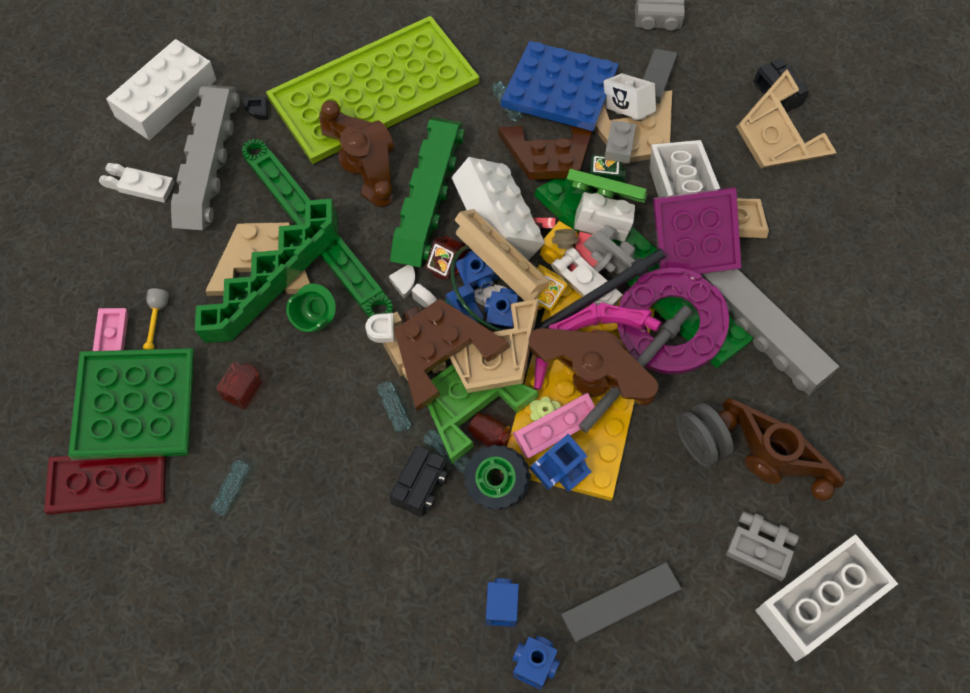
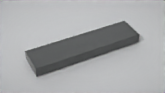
M666 562L562 613L560 617L574 644L679 592L681 587Z

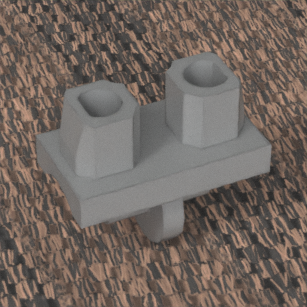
M605 225L587 238L583 246L592 252L590 256L597 261L593 267L597 272L606 268L610 273L615 271L617 274H620L626 268L631 267V263L635 261L632 258L635 248L628 242H622L619 246L612 242L616 234L608 225Z

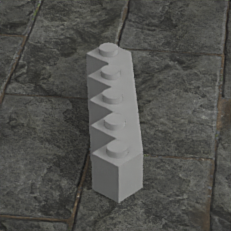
M217 85L200 87L198 96L201 98L200 107L195 106L191 121L192 126H194L193 135H188L184 149L187 161L186 164L180 165L176 180L179 184V193L173 194L171 200L172 228L204 230L213 221V208H210V199L217 196V193L220 191V179L217 178V170L222 168L227 161V151L223 149V142L230 139V135L233 134V121L230 120V114L236 112V108L240 104V97L236 93V87Z

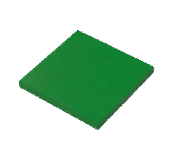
M193 348L81 351L79 353L68 457L71 460L189 455L195 355Z

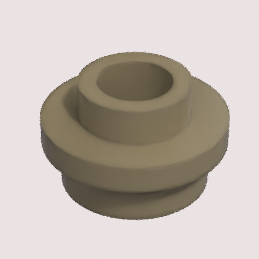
M572 229L556 230L555 236L552 237V243L557 244V247L561 249L572 248L573 244L578 243L576 231Z

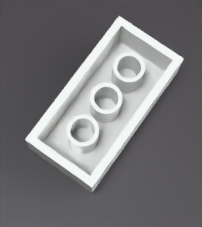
M175 39L106 100L117 119L150 140L198 97L200 87L213 84L216 81L211 62Z
M701 140L651 145L650 172L658 197L720 189Z
M468 157L452 176V180L466 210L475 209L529 260L545 242L540 234L539 227L535 224L530 214L529 207L525 204L520 194L519 187L511 176L510 169L502 163L499 164L484 159Z
M855 534L765 601L755 611L796 662L813 651L898 585V583Z

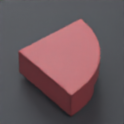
M533 218L539 228H554L555 218Z

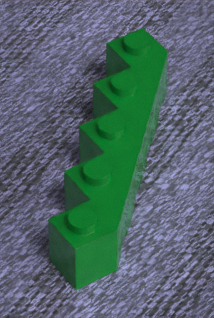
M437 117L429 119L427 126L428 136L426 140L423 139L418 155V168H414L409 184V197H405L400 213L399 228L396 227L394 232L390 262L421 267L426 260L429 261L432 251V245H428L429 237L434 230H438L441 216L437 215L438 206L443 203V200H447L449 186L445 185L446 178L451 172H455L457 157H454V151L459 147V144L464 142L465 129H462L463 122Z
M332 199L305 201V224L279 226L278 250L252 252L251 277L224 279L223 304L196 306L195 332L205 343L232 341L338 237V214Z

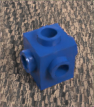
M473 250L468 252L465 258L456 261V266L464 285L470 283L473 290L477 288L485 289L491 286L494 280L499 279L497 274Z
M500 288V292L492 291L491 298H487L485 303L486 322L497 328L513 329L511 304L522 302L523 299L512 289Z
M536 636L535 639L528 637L526 644L519 643L512 660L518 663L512 677L541 690L546 677L553 679L560 663V661L554 659L558 650L552 648L553 643L543 637ZM532 658H538L541 663H534Z

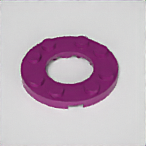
M662 268L641 276L625 292L619 306L634 309H650L660 299L677 297L690 302L697 310L700 318L699 330L690 341L678 346L663 345L645 367L664 374H683L699 369L710 362L722 348L729 327L728 307L719 289L702 278L701 274L684 268ZM617 323L619 336L626 346V351L636 360L654 338L648 333L646 326L643 330H639L629 325Z

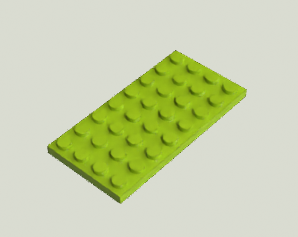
M429 16L268 90L266 94L310 162L314 164L339 152L341 149L338 140L323 136L321 133L319 113L325 101H336L340 106L341 112L346 116L369 122L379 120L388 128L479 84V76L435 20Z

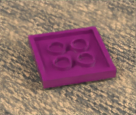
M735 187L653 198L657 250L661 248L666 258L658 262L659 269L684 268L702 274L741 268L737 192Z

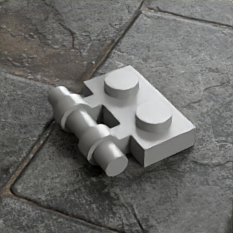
M743 511L739 522L748 525L749 528L745 530L738 526L735 529L726 556L782 581L786 576L794 551L783 547L784 542L795 546L799 536L790 532L786 526L781 524L776 526L763 520L764 516L757 513L752 515ZM761 531L774 537L773 542L759 536L758 532Z

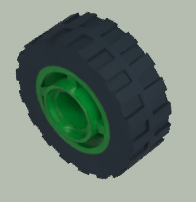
M491 445L490 447L481 448V451L475 452L472 455L473 457L468 461L467 469L464 472L466 479L464 483L469 491V496L474 498V502L487 509L502 510L515 506L521 499H524L526 491L530 488L531 473H529L528 463L525 462L521 454L506 446ZM500 469L504 474V480L500 485L496 486L492 482V474L495 470Z

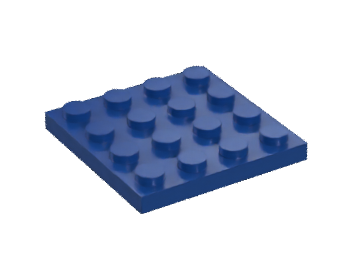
M529 41L501 99V107L594 131L606 100L604 80L616 76L619 63Z

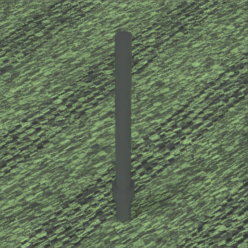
M683 306L672 319H668L661 326V332L636 359L643 368L669 338L673 339L681 330L680 326L690 316L692 311L687 306ZM611 388L582 420L578 427L583 432L587 433L621 395L620 389Z

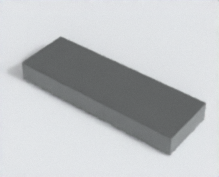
M654 49L643 80L655 83L656 103L660 104L674 68L677 53Z

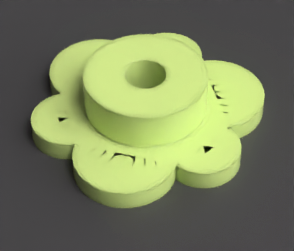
M542 397L540 401L534 400L530 403V410L532 411L530 418L532 421H536L561 406L557 401H550L548 397Z

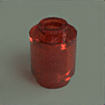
M476 414L468 429V432L473 434L474 439L488 447L491 445L507 447L509 438L511 439L512 434L509 433L510 426L489 414Z

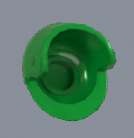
M315 283L307 284L300 288L296 294L290 297L286 306V313L292 325L302 332L311 333L318 332L327 327L333 321L336 310L335 300L331 292L324 286Z

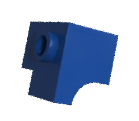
M569 434L563 437L529 467L547 490L559 481L567 492L591 473L585 462L587 455Z

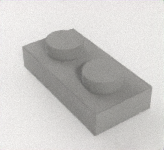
M624 121L611 122L605 160L629 163L636 124Z

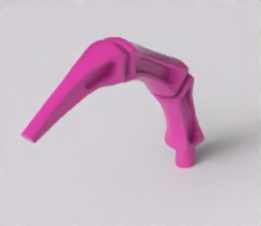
M602 302L600 305L592 303L574 315L549 325L548 329L577 331L586 326H595L602 322V324H625L639 330H643L646 326L657 332L662 322L651 317L652 311L649 309L626 308ZM537 357L534 390H541L549 362L545 363Z

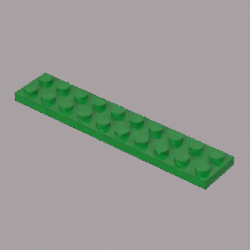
M567 178L554 179L536 188L534 196L561 222L579 233L580 230L574 229L575 215L583 193L586 191L572 187V182ZM589 188L587 193L594 194L595 192ZM631 227L624 242H628L635 248L632 256L634 260L644 259L657 251L649 241ZM612 239V242H614L617 246H619V244L623 242ZM659 263L648 268L649 272L658 270ZM637 275L626 283L631 287L640 277ZM667 297L658 300L651 306L666 321L672 319L683 306H687L692 313L680 326L681 330L679 333L687 341H690L699 330L700 318L697 310L690 302L682 298ZM730 316L724 344L717 355L710 361L717 369L750 345L754 339L742 327L737 326L734 323L735 320Z

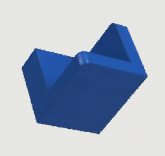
M470 283L458 288L468 307L479 318L484 320V316L475 303V291ZM455 291L446 294L447 304L479 323L465 310L458 300Z

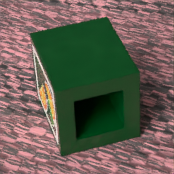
M592 155L589 174L624 183L626 168H621L622 162L605 160V156Z

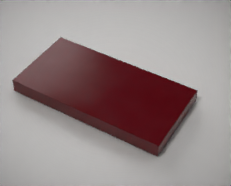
M68 455L49 457L44 513L51 515L165 503L166 456L71 460Z

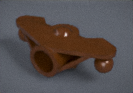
M325 101L319 113L321 133L323 136L340 142L341 149L338 155L340 166L351 174H360L364 183L361 195L377 207L388 206L393 200L388 154L393 152L394 145L390 133L379 120L369 122L346 116L341 112L340 106L336 101Z
M540 328L534 330L529 336V346L533 355L542 359L545 363L558 359L574 372L573 384L582 395L588 393L590 397H599L606 393L609 388H619L623 399H634L639 405H649L654 401L658 391V382L626 351L625 344L615 335L597 329L592 332Z
M726 399L724 401V410L718 412V415L724 421L729 431H732L737 423L742 427L752 455H747L745 464L754 475L770 484L780 483L782 480L780 476H813L817 480L813 482L811 492L820 501L830 500L835 493L834 487H842L845 482L844 477L802 436L796 427L776 420L734 399ZM770 444L785 453V455L776 453Z

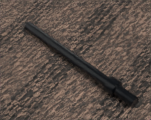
M660 248L644 259L639 258L631 263V267L536 325L534 330L540 328L548 329L549 325L583 310L635 276L641 277L649 272L648 268L666 258L664 252Z

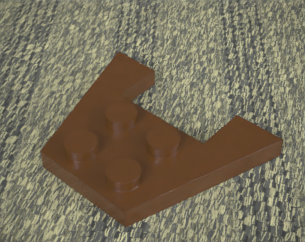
M523 126L498 127L499 137L529 180L567 178L570 169L581 171L594 132L570 126L572 139H536L525 141Z
M438 299L394 330L417 411L441 395L427 376V373L467 345L473 343L486 362L491 361L510 347L509 342L441 299Z

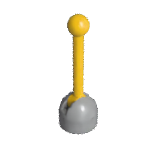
M153 288L147 291L146 301L153 311L147 342L143 345L144 350L154 349L152 342L157 314L159 310H162L168 304L169 293L162 289Z

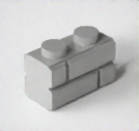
M636 0L635 27H641L646 30L652 28H665L670 31L681 29L685 14L684 0Z

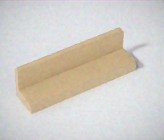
M475 209L459 212L455 218V221L460 225L456 235L466 245H469V248L524 301L536 299L549 280Z

